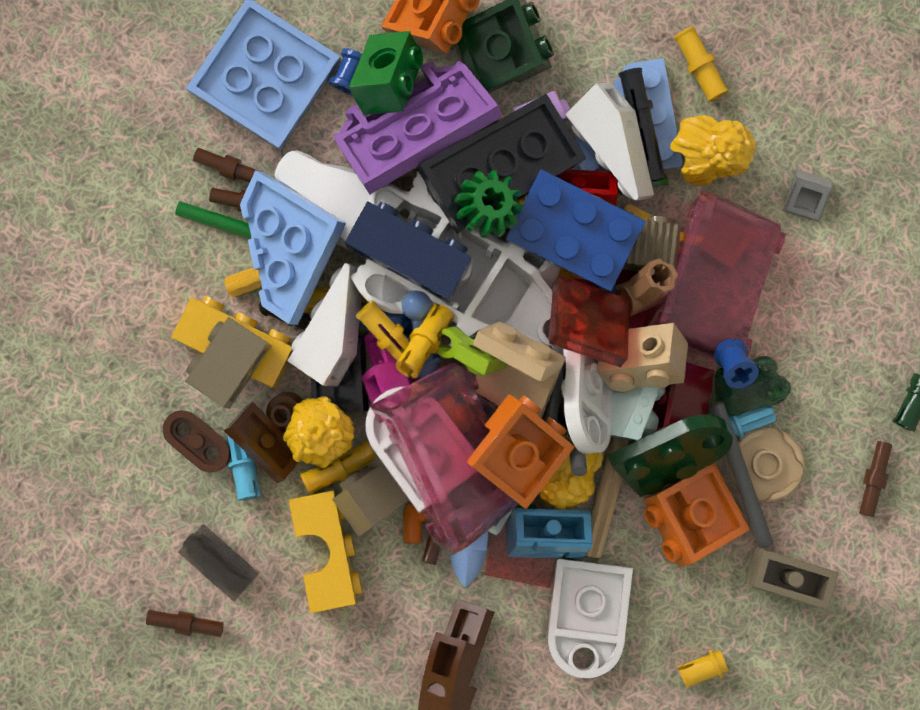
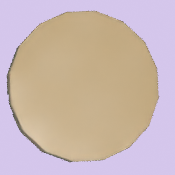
M761 427L745 433L744 438L737 440L759 501H778L788 497L799 487L803 468L805 467V458L800 445L790 434L776 428ZM729 464L728 470H729L730 476H731V478H732L733 484L737 487L735 478H734V476H733V473H732V470H731V467H730V464Z

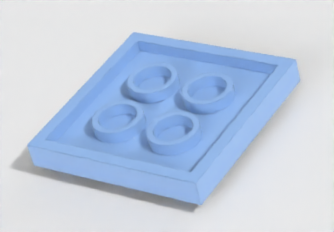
M245 0L186 89L192 95L281 151L340 63L341 57L255 1Z

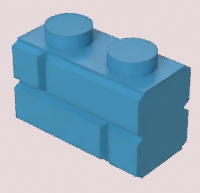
M515 508L506 521L507 556L523 558H561L565 556L566 559H582L590 551L593 543L590 511Z

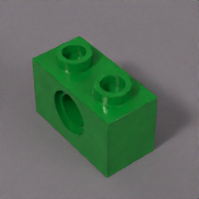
M410 31L369 35L349 85V89L363 115L404 111L409 95L413 92L417 73L423 65L422 50L416 45Z

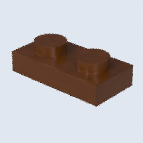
M254 402L247 404L224 430L276 483L284 481L299 463L293 459V454L287 446V442L283 440L284 432Z

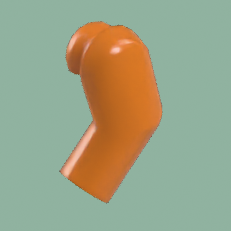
M439 501L420 514L411 502L405 506L403 511V543H422V524L439 508Z

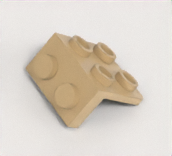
M500 321L479 330L473 346L505 362L507 366L505 369L486 376L476 375L473 383L474 391L498 406L501 405L508 394L517 400L524 395L542 409L538 413V416L542 418L566 357Z

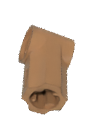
M660 258L655 259L645 265L629 281L616 286L627 317L664 302L665 295L675 288V279L678 277L673 264L663 262Z

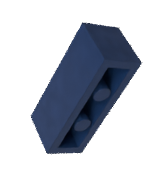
M367 201L344 242L347 248L450 303L472 261V257L466 254L468 248L451 238L443 242L433 237L434 230L418 220L413 219L411 224L397 217L400 213L397 209L382 201H379L377 206Z

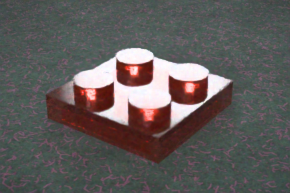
M559 275L553 283L549 344L621 368L628 359L629 299Z

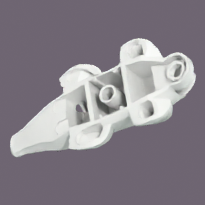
M298 150L288 152L279 162L275 171L277 181L346 222L337 241V244L344 248H347L344 242L367 201L376 206L379 201H382L399 212L402 209H407L409 211L407 219L401 216L400 213L397 217L409 224L412 223L413 219L418 220L434 230L433 237L443 242L451 238L468 248L466 254L472 257V261L450 303L367 259L365 265H360L357 268V272L353 273L350 278L368 302L374 300L382 311L404 314L402 311L404 296L410 291L418 290L429 296L432 305L437 303L438 306L442 304L448 307L454 315L452 321L457 324L456 327L460 328L472 339H475L479 330L500 321L515 328L518 332L547 345L550 349L553 346L557 315L572 317L571 328L582 326L578 313L571 306L559 302L558 296L551 289L560 273V267L510 242L502 241L492 234H489L486 238H481L479 227L477 226L471 232L464 230L456 234L418 171L417 177L413 180L414 187L410 192L402 191L389 183L387 186L369 195L351 168L323 164L310 155Z

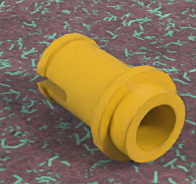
M710 649L708 650V655L682 665H677L686 689L716 676L722 679V674L729 672L720 650L713 652Z

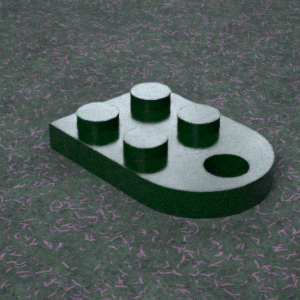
M696 415L675 422L608 454L613 469L639 497L655 494L661 491L664 486L679 479L690 478L699 470L717 462L730 450L733 444V437L727 422L723 418L716 415Z

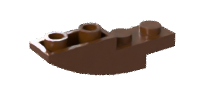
M456 600L445 634L435 633L424 671L418 710H470L477 689L469 685L495 612L478 605Z

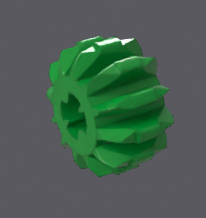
M492 170L488 177L482 171H478L473 175V181L466 179L460 187L463 193H459L456 196L455 203L463 207L458 211L457 218H468L470 220L466 226L467 231L471 232L477 226L479 227L481 238H486L491 231L496 237H500L505 233V227L512 229L518 221L515 215H519L522 212L523 205L515 201L521 195V190H510L508 187L512 182L511 177H506L501 182L499 181L497 170ZM483 200H485L486 203L493 202L495 208H493L491 205L485 206L483 204Z

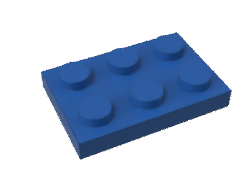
M540 169L523 203V210L516 217L518 222L510 229L506 241L611 292L646 221Z

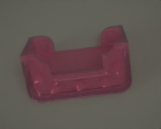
M700 190L691 200L686 216L691 218V220L686 223L683 231L685 234L677 257L676 272L678 277L675 279V288L665 295V300L659 307V310H663V312H659L656 322L653 321L652 326L675 323L688 342L687 352L714 361L713 355L717 345L727 339H741L747 346L748 357L752 346V339L748 338L773 254L780 253L786 233L780 231V223L719 195Z
M450 363L370 405L378 423L385 421L391 433L389 435L390 441L398 446L426 507L424 514L431 523L425 526L432 541L451 555L467 548L519 505V503L466 462L490 430L484 426L488 418L476 393L479 385L474 374L454 363Z

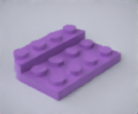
M433 61L422 65L421 70L425 78L414 84L413 92L409 95L404 111L363 115L355 104L345 112L348 120L344 123L340 132L334 134V138L347 163L350 164L369 195L387 186L390 182L412 169L417 168L420 163L503 117L499 105L464 63L458 61L455 66L437 68Z

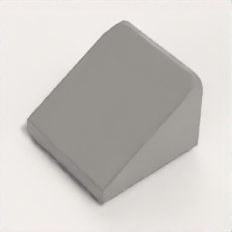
M796 170L783 210L819 222L833 189L831 180Z

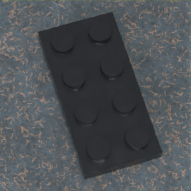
M545 94L420 163L417 170L456 234H459L466 230L470 220L468 218H457L458 211L463 207L455 203V198L459 193H463L460 187L466 179L473 181V175L476 172L482 171L488 177L492 170H497L499 181L501 182L506 177H511L512 182L508 187L510 190H521V195L516 199L518 200L529 193L540 169L558 177L581 164L586 157L550 98ZM483 200V204L485 206L491 205L493 208H495L493 202L486 203L485 200Z

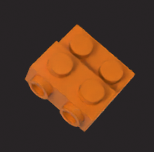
M395 0L381 28L388 33L410 31L414 41L422 48L447 54L451 45L457 44L462 37L461 26L468 13L478 7L480 0Z
M508 394L484 425L490 432L466 462L527 509L575 446L563 437L567 433L563 426L551 417L544 421L538 416L542 409L524 395L517 400Z
M715 463L699 470L694 476L671 483L661 491L643 499L646 505L643 513L647 523L652 528H658L664 539V542L661 544L664 556L670 562H676L678 567L697 562L750 530Z

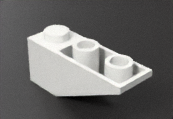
M596 83L565 115L572 122V130L576 136L582 141L588 142L596 152L594 156L597 162L606 170H610L618 179L617 185L625 196L634 199V201L650 199L654 196L636 112L612 83Z
M344 263L343 267L337 269L331 277L329 291L325 298L314 306L310 315L312 320L305 332L299 334L294 340L291 347L293 352L287 360L323 386H338L357 355L359 319L355 315L360 311L362 294L350 278L353 273L357 272L359 266Z

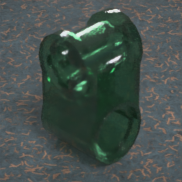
M761 356L752 360L758 367V377L750 386L741 389L729 387L723 377L724 369H718L714 376L715 403L724 402L728 415L737 416L747 411L776 405L784 401L790 394L791 385L784 376L779 375L777 364L771 357Z

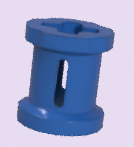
M349 48L342 49L341 56L343 59L336 76L331 77L329 80V84L332 87L353 96L349 85L362 53Z
M741 339L722 341L717 345L713 355L717 365L724 369L723 377L726 384L735 389L750 386L757 379L759 373L756 363L748 359L747 346Z

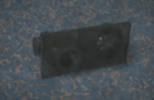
M202 524L194 534H190L183 542V547L178 551L182 557L233 602L238 599L259 574L256 569L205 524Z

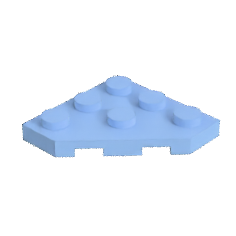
M664 58L627 64L624 70L642 68L648 100H652L654 107L650 111L664 171L681 169L683 167L681 154L675 153L670 149V144L677 136V128ZM618 77L613 85L624 97L621 79ZM575 136L574 139L586 159L572 169L611 172L597 162L594 156L596 152L589 143Z
M255 170L240 203L243 219H248L252 238L248 240L254 270L259 271L263 289L259 291L261 305L286 323L298 325L346 222L268 174Z

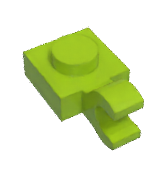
M453 326L443 329L442 334L451 339L452 347L447 344L440 346L436 352L441 357H453L465 364L468 371L481 376H486L506 368L507 364L473 346L475 339L468 337L460 328Z

